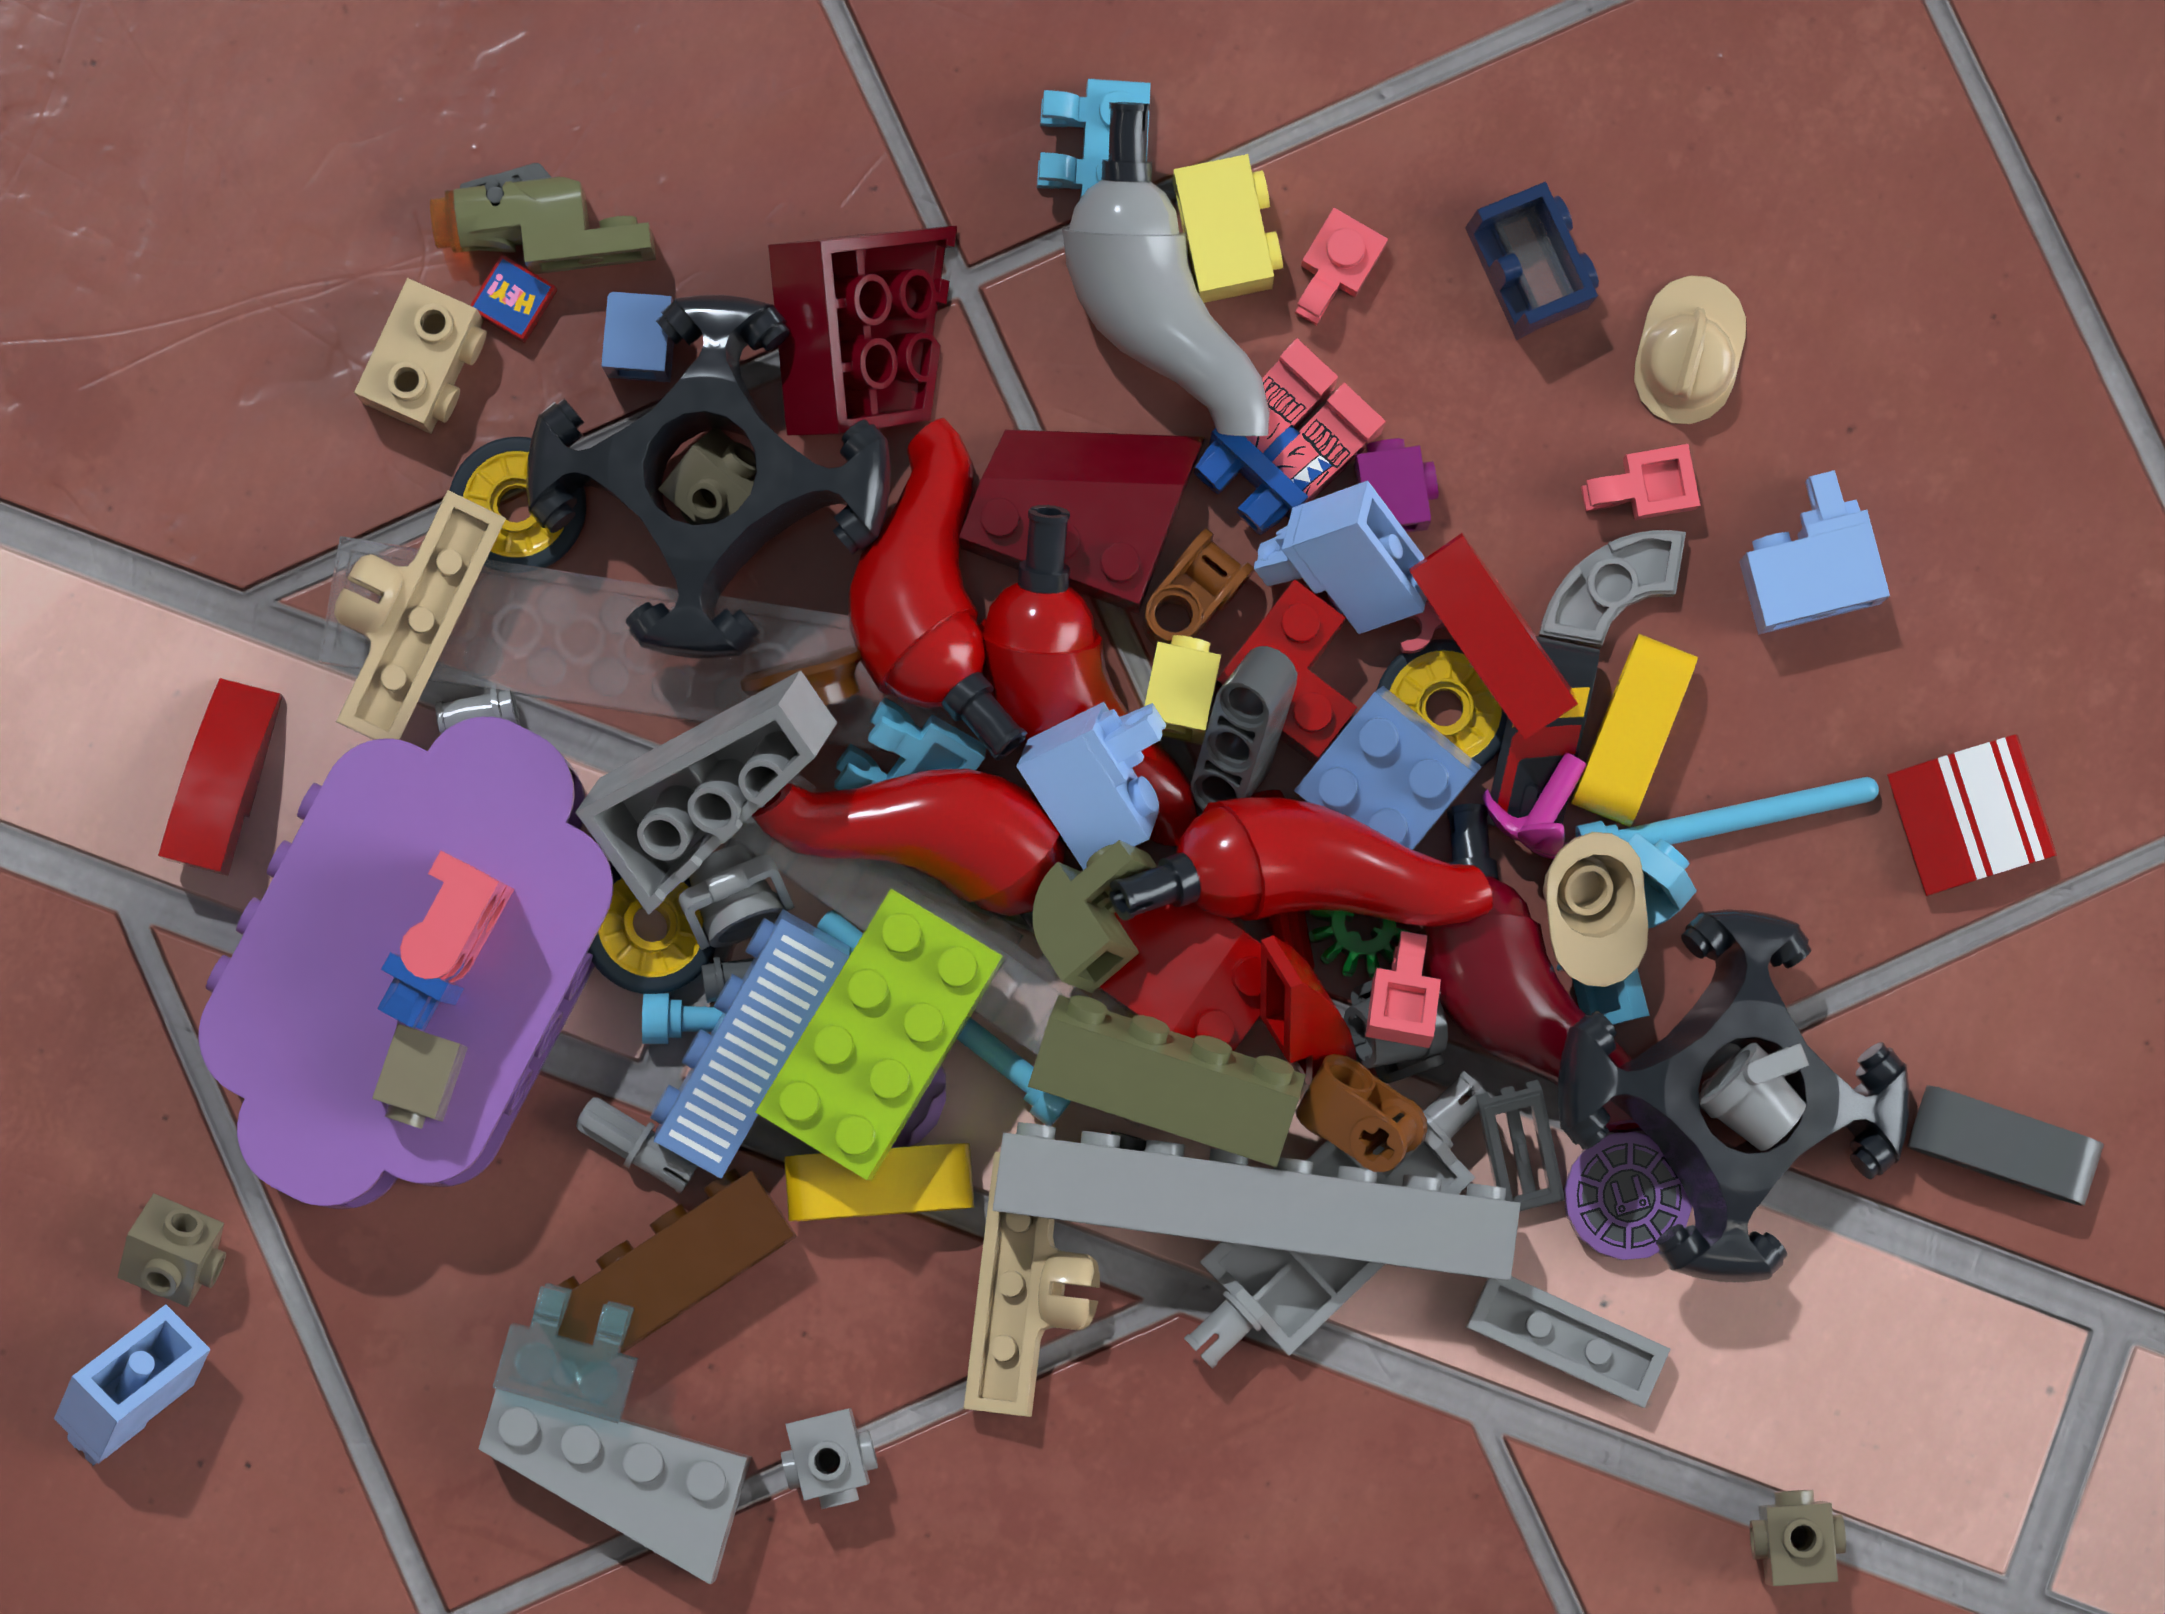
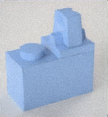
M1835 470L1813 475L1806 479L1805 484L1812 510L1800 514L1802 529L1797 534L1798 540L1791 541L1789 532L1776 533L1752 541L1754 551L1747 552L1739 561L1758 635L1880 605L1890 596L1868 510L1860 511L1857 499L1844 502Z
M1369 481L1293 507L1288 525L1277 531L1276 537L1261 543L1257 551L1258 559L1254 563V570L1266 586L1303 578L1314 594L1323 591L1327 592L1334 609L1345 615L1358 634L1424 612L1427 598L1409 569L1425 557Z
M1102 702L1029 738L1016 766L1083 870L1087 868L1086 864L1089 858L1101 848L1115 844L1118 840L1131 846H1136L1149 840L1159 814V801L1150 782L1143 776L1138 777L1132 768L1143 761L1145 756L1141 750L1160 741L1163 735L1162 730L1166 727V723L1153 703L1119 717L1115 709L1109 710L1106 704Z
M164 1305L71 1377L54 1419L68 1433L67 1440L74 1448H77L79 1451L81 1450L85 1455V1459L93 1466L96 1463L99 1464L144 1429L150 1419L194 1386L211 1349L167 1305Z

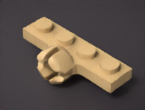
M448 490L414 560L409 566H396L371 554L362 556L354 564L347 580L381 596L378 603H375L343 588L335 603L334 615L337 621L363 634L370 642L369 654L336 720L337 723L372 740H400L506 520L505 517Z
M994 1152L964 1409L1032 1417L1040 1342L1045 1330L1053 1327L1083 1330L1091 1324L1098 1305L1096 1300L1064 1296L1065 1284L1100 1288V1273L1098 1262L1092 1256L1083 1253L1065 1252L1055 1247L1053 1239L1055 1219L993 1211L1000 1152Z

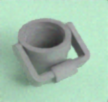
M734 845L711 853L702 862L700 867L689 876L692 887L684 890L679 896L681 908L701 950L710 946L714 948L726 947L750 939L764 918L775 923L782 909L788 911L795 908L773 858L769 855H760L752 858L743 845ZM771 877L777 893L772 891L765 880L766 878ZM698 909L703 920L702 928L695 915V911Z
M1757 1043L1745 1046L1720 1067L1712 1078L1704 1081L1699 1095L1700 1108L1711 1118H1718L1760 1151L1769 1149L1793 1128L1806 1108L1805 1102L1784 1078V1076L1809 1066L1801 1043L1786 1047L1769 1055Z

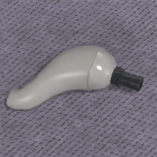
M1109 102V109H1111L1109 159L1102 160V180L1086 190L1074 208L1070 227L1062 229L1066 265L1077 298L1096 329L1122 353L1176 382L1206 406L1218 433L1234 436H1267L1269 433L1270 411L1262 377L1248 355L1208 312L1197 292L1188 264L1186 233L1179 232L1177 213L1166 193L1151 182L1152 161H1146L1148 111H1150V104Z

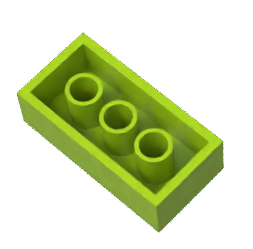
M890 889L755 1113L865 1180L872 1181L1004 963L1005 958L920 905Z

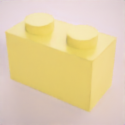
M1248 154L1173 169V187L1183 233L1187 235V251L1191 272L1202 301L1206 303L1272 289L1274 281L1273 270L1282 269L1283 261L1276 231L1268 233L1264 231L1260 209L1269 208L1270 201L1263 170L1252 172Z
M1173 635L1171 644L1157 643L1144 706L1153 703L1166 723L1165 729L1162 730V737L1201 745L1203 743L1221 659L1220 654L1209 652L1210 643L1188 636Z

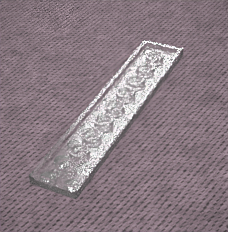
M340 536L318 659L321 664L361 670L369 654L370 642L366 637L340 624L334 615L335 603L343 588L375 603H378L381 596L347 580L354 564L362 556L371 554L396 566H409L419 548ZM486 559L428 681L484 690L493 688L499 691H511L516 695L701 724L750 698V696L742 691L740 681L748 674L849 645L855 647L849 629V616L719 596L714 609L715 617L726 608L732 614L741 609L761 632L754 638L756 642L741 653L740 656L691 659L665 655L640 647L638 642L629 633V626L625 623V620L636 608L646 602H650L653 606L664 603L671 612L675 608L679 597L678 589ZM859 662L855 674L861 692L826 706L837 724L825 743L847 747L851 743L859 749L896 754L868 741L869 733L875 727L870 722L871 714L884 697L903 708L911 716L915 725L921 728L931 714L952 726H955V721L943 707L928 709L904 703L893 694L885 695L880 692L862 663Z

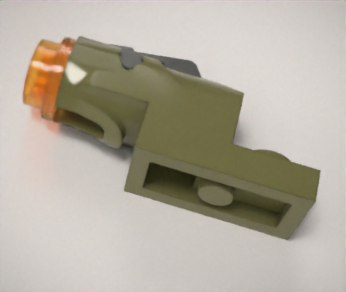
M532 163L499 174L465 182L460 185L459 189L445 190V197L430 198L431 224L437 249L451 247L453 253L475 250L516 252L515 246L523 244L525 264L529 271L534 274L656 260L654 235L648 222L637 223V217L615 216L599 221L600 228L589 229L586 196L581 182L567 177H551L539 163Z

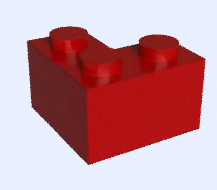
M1294 579L1218 677L1215 690L1219 692L1220 688L1250 650L1258 646H1268L1285 654L1294 664L1298 675L1297 685L1280 739L1315 765L1352 720L1358 707L1310 671L1342 629L1346 617Z

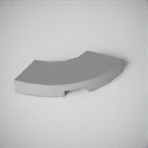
M1653 530L1635 533L1609 542L1590 554L1567 574L1555 591L1543 616L1538 637L1601 648L1610 624L1626 607L1649 597H1674L1686 532Z

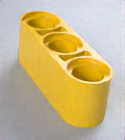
M1638 633L1588 755L1587 767L1575 788L1571 804L1631 827L1698 660L1697 656Z
M970 1143L891 1148L872 1181L865 1180L823 1153L784 1157L788 1221L975 1208Z

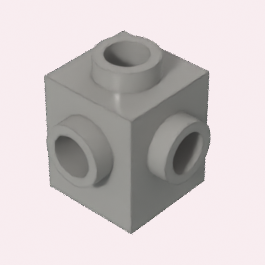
M852 1408L785 1424L792 1450L781 1452V1459L789 1489L801 1488L804 1500L819 1497L821 1509L859 1500L856 1487L870 1483L867 1471L878 1468L870 1431L858 1433ZM825 1448H831L839 1454L840 1465L835 1472L825 1471L820 1466L819 1455Z

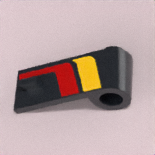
M1536 636L1537 641L1573 689L1578 705L1527 740L1523 739L1507 716L1490 795L1509 815L1516 818L1529 815L1565 752L1578 758L1598 668L1599 649ZM1568 799L1554 823L1563 824ZM1488 813L1487 824L1496 826Z

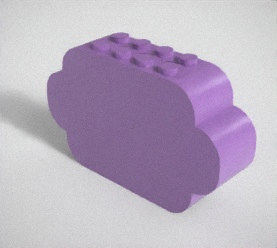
M486 716L474 717L458 722L445 730L434 741L428 751L409 742L397 739H376L359 744L346 752L334 764L322 786L313 783L307 791L297 813V817L304 821L293 842L290 843L284 840L275 851L267 869V875L273 877L265 895L262 900L254 897L248 903L236 928V932L243 935L231 958L223 955L218 960L208 978L206 989L212 992V995L204 1008L199 1025V1047L208 1070L222 1086L245 1098L240 1108L237 1122L238 1143L242 1156L249 1168L266 1184L307 1204L333 1209H353L367 1205L380 1198L394 1185L398 1178L425 1186L451 1187L475 1178L494 1160L595 968V965L592 963L593 955L588 953V950L609 911L613 896V876L610 868L613 864L601 847L590 836L581 831L583 822L576 814V810L585 799L580 778L571 764L546 739L506 719ZM441 850L514 888V891L473 966L464 978L454 982L464 988L456 1005L440 1002L425 1030L417 1027L414 1028L468 1047L443 1122L426 1117L423 1128L420 1129L385 1117L389 1104L372 1099L397 1024L407 1026L377 1008L394 979L393 976L381 970L390 952L401 955L400 946L403 936L411 927L423 922L444 883L428 874Z

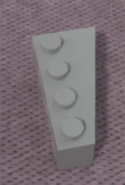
M800 670L600 777L576 810V814L649 915L675 887L692 875L715 849L730 839L760 807L762 808L816 757L837 722Z
M509 1386L496 1387L478 1448L708 1584L716 1581L752 1456Z

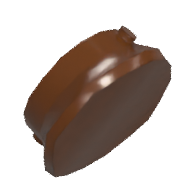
M849 645L830 652L752 672L740 681L742 691L752 697L801 670L825 706L861 692L855 672L862 656L858 649Z

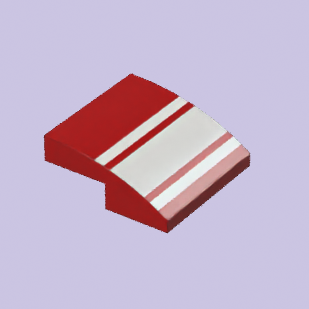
M2018 734L1887 774L1926 896L2057 856Z

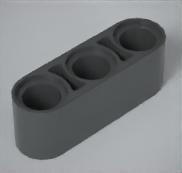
M1258 646L1250 650L1217 693L1191 781L1192 796L1202 810L1211 802L1251 797L1270 772L1297 685L1298 675L1291 660L1277 649L1268 646Z
M1926 1085L1907 1147L1924 1155L2064 1202L2085 1206L2104 1144L2090 1137L1960 1093Z

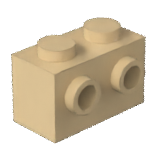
M407 278L354 391L355 395L362 404L432 434L437 421L447 422L457 404L460 388L454 386L464 363L472 366L483 348L487 331L481 329L484 320L477 308Z

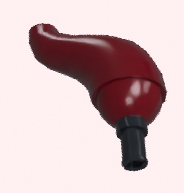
M1473 803L1453 806L1451 810H1447L1453 860L1449 864L1475 865L1486 876L1491 887L1493 907L1488 914L1468 922L1434 927L1423 926V929L1417 932V934L1427 935L1423 962L1425 976L1441 979L1439 1000L1443 1010L1465 1036L1491 1055L1558 1086L1561 1055L1569 1027H1573L1586 1014L1575 1004L1560 983L1546 953L1541 924L1531 918L1528 905L1513 887L1499 881L1497 861L1490 857L1487 824L1488 810L1486 806ZM1615 1041L1616 1049L1608 1057L1616 1067H1619L1632 1059ZM1611 1100L1603 1105L1604 1109L1611 1116L1609 1122L1605 1125L1609 1132L1627 1133L1642 1130L1628 1114Z

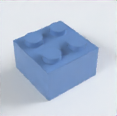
M1382 686L1371 695L1294 791L1307 802L1324 806L1354 818L1405 847L1414 850L1481 769V766L1392 692Z

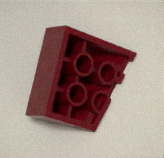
M957 225L857 234L768 245L774 306L787 321L786 326L790 329L789 336L778 345L787 436L843 434L851 426L863 419H866L869 424H874L877 428L931 420L941 345L934 337L938 305L947 304L950 281L942 279L945 249L955 247Z
M1005 429L980 480L959 536L960 547L963 550L1019 570V564L1026 560L1029 509L1037 505H1052L1065 508L1070 512L1064 563L1070 567L1069 587L1076 592L1139 615L1205 437Z

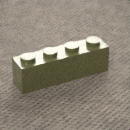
M1058 994L1044 1032L1028 1087L1277 1167L1306 1074L1294 1071L1292 1065L1277 1057L1265 1055L1259 1056L1256 1059L1232 1051V1048L1226 1042L1215 1037L1200 1035L1191 1038L1170 1031L1164 1022L1153 1017L1137 1015L1130 1018L1108 1011L1102 1002L1088 996L1075 995L1068 998Z

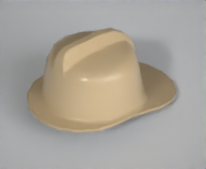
M1704 276L1680 278L1670 282L1656 294L1647 313L1635 360L1634 383L1640 400L1653 415L1670 423L1693 424L1710 418L1725 405L1733 389L1746 338V316L1740 300L1725 284Z
M1591 832L1576 837L1558 851L1545 875L1543 894L1547 906L1550 941L1556 961L1568 976L1584 985L1607 987L1625 980L1638 968L1647 949L1648 919L1644 874L1640 857L1628 842L1612 833Z

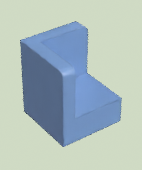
M625 292L609 293L607 297L601 367L608 378L658 382L671 381L674 342L656 320L663 315L661 311L673 302L672 296Z

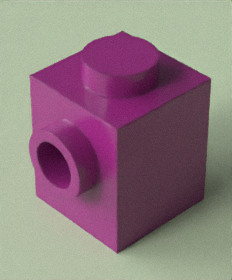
M1385 439L1367 444V453L1357 454L1354 468L1357 484L1369 481L1406 533L1428 530L1431 523L1428 500L1438 499L1439 497L1434 462H1423L1420 445L1405 447L1404 439Z

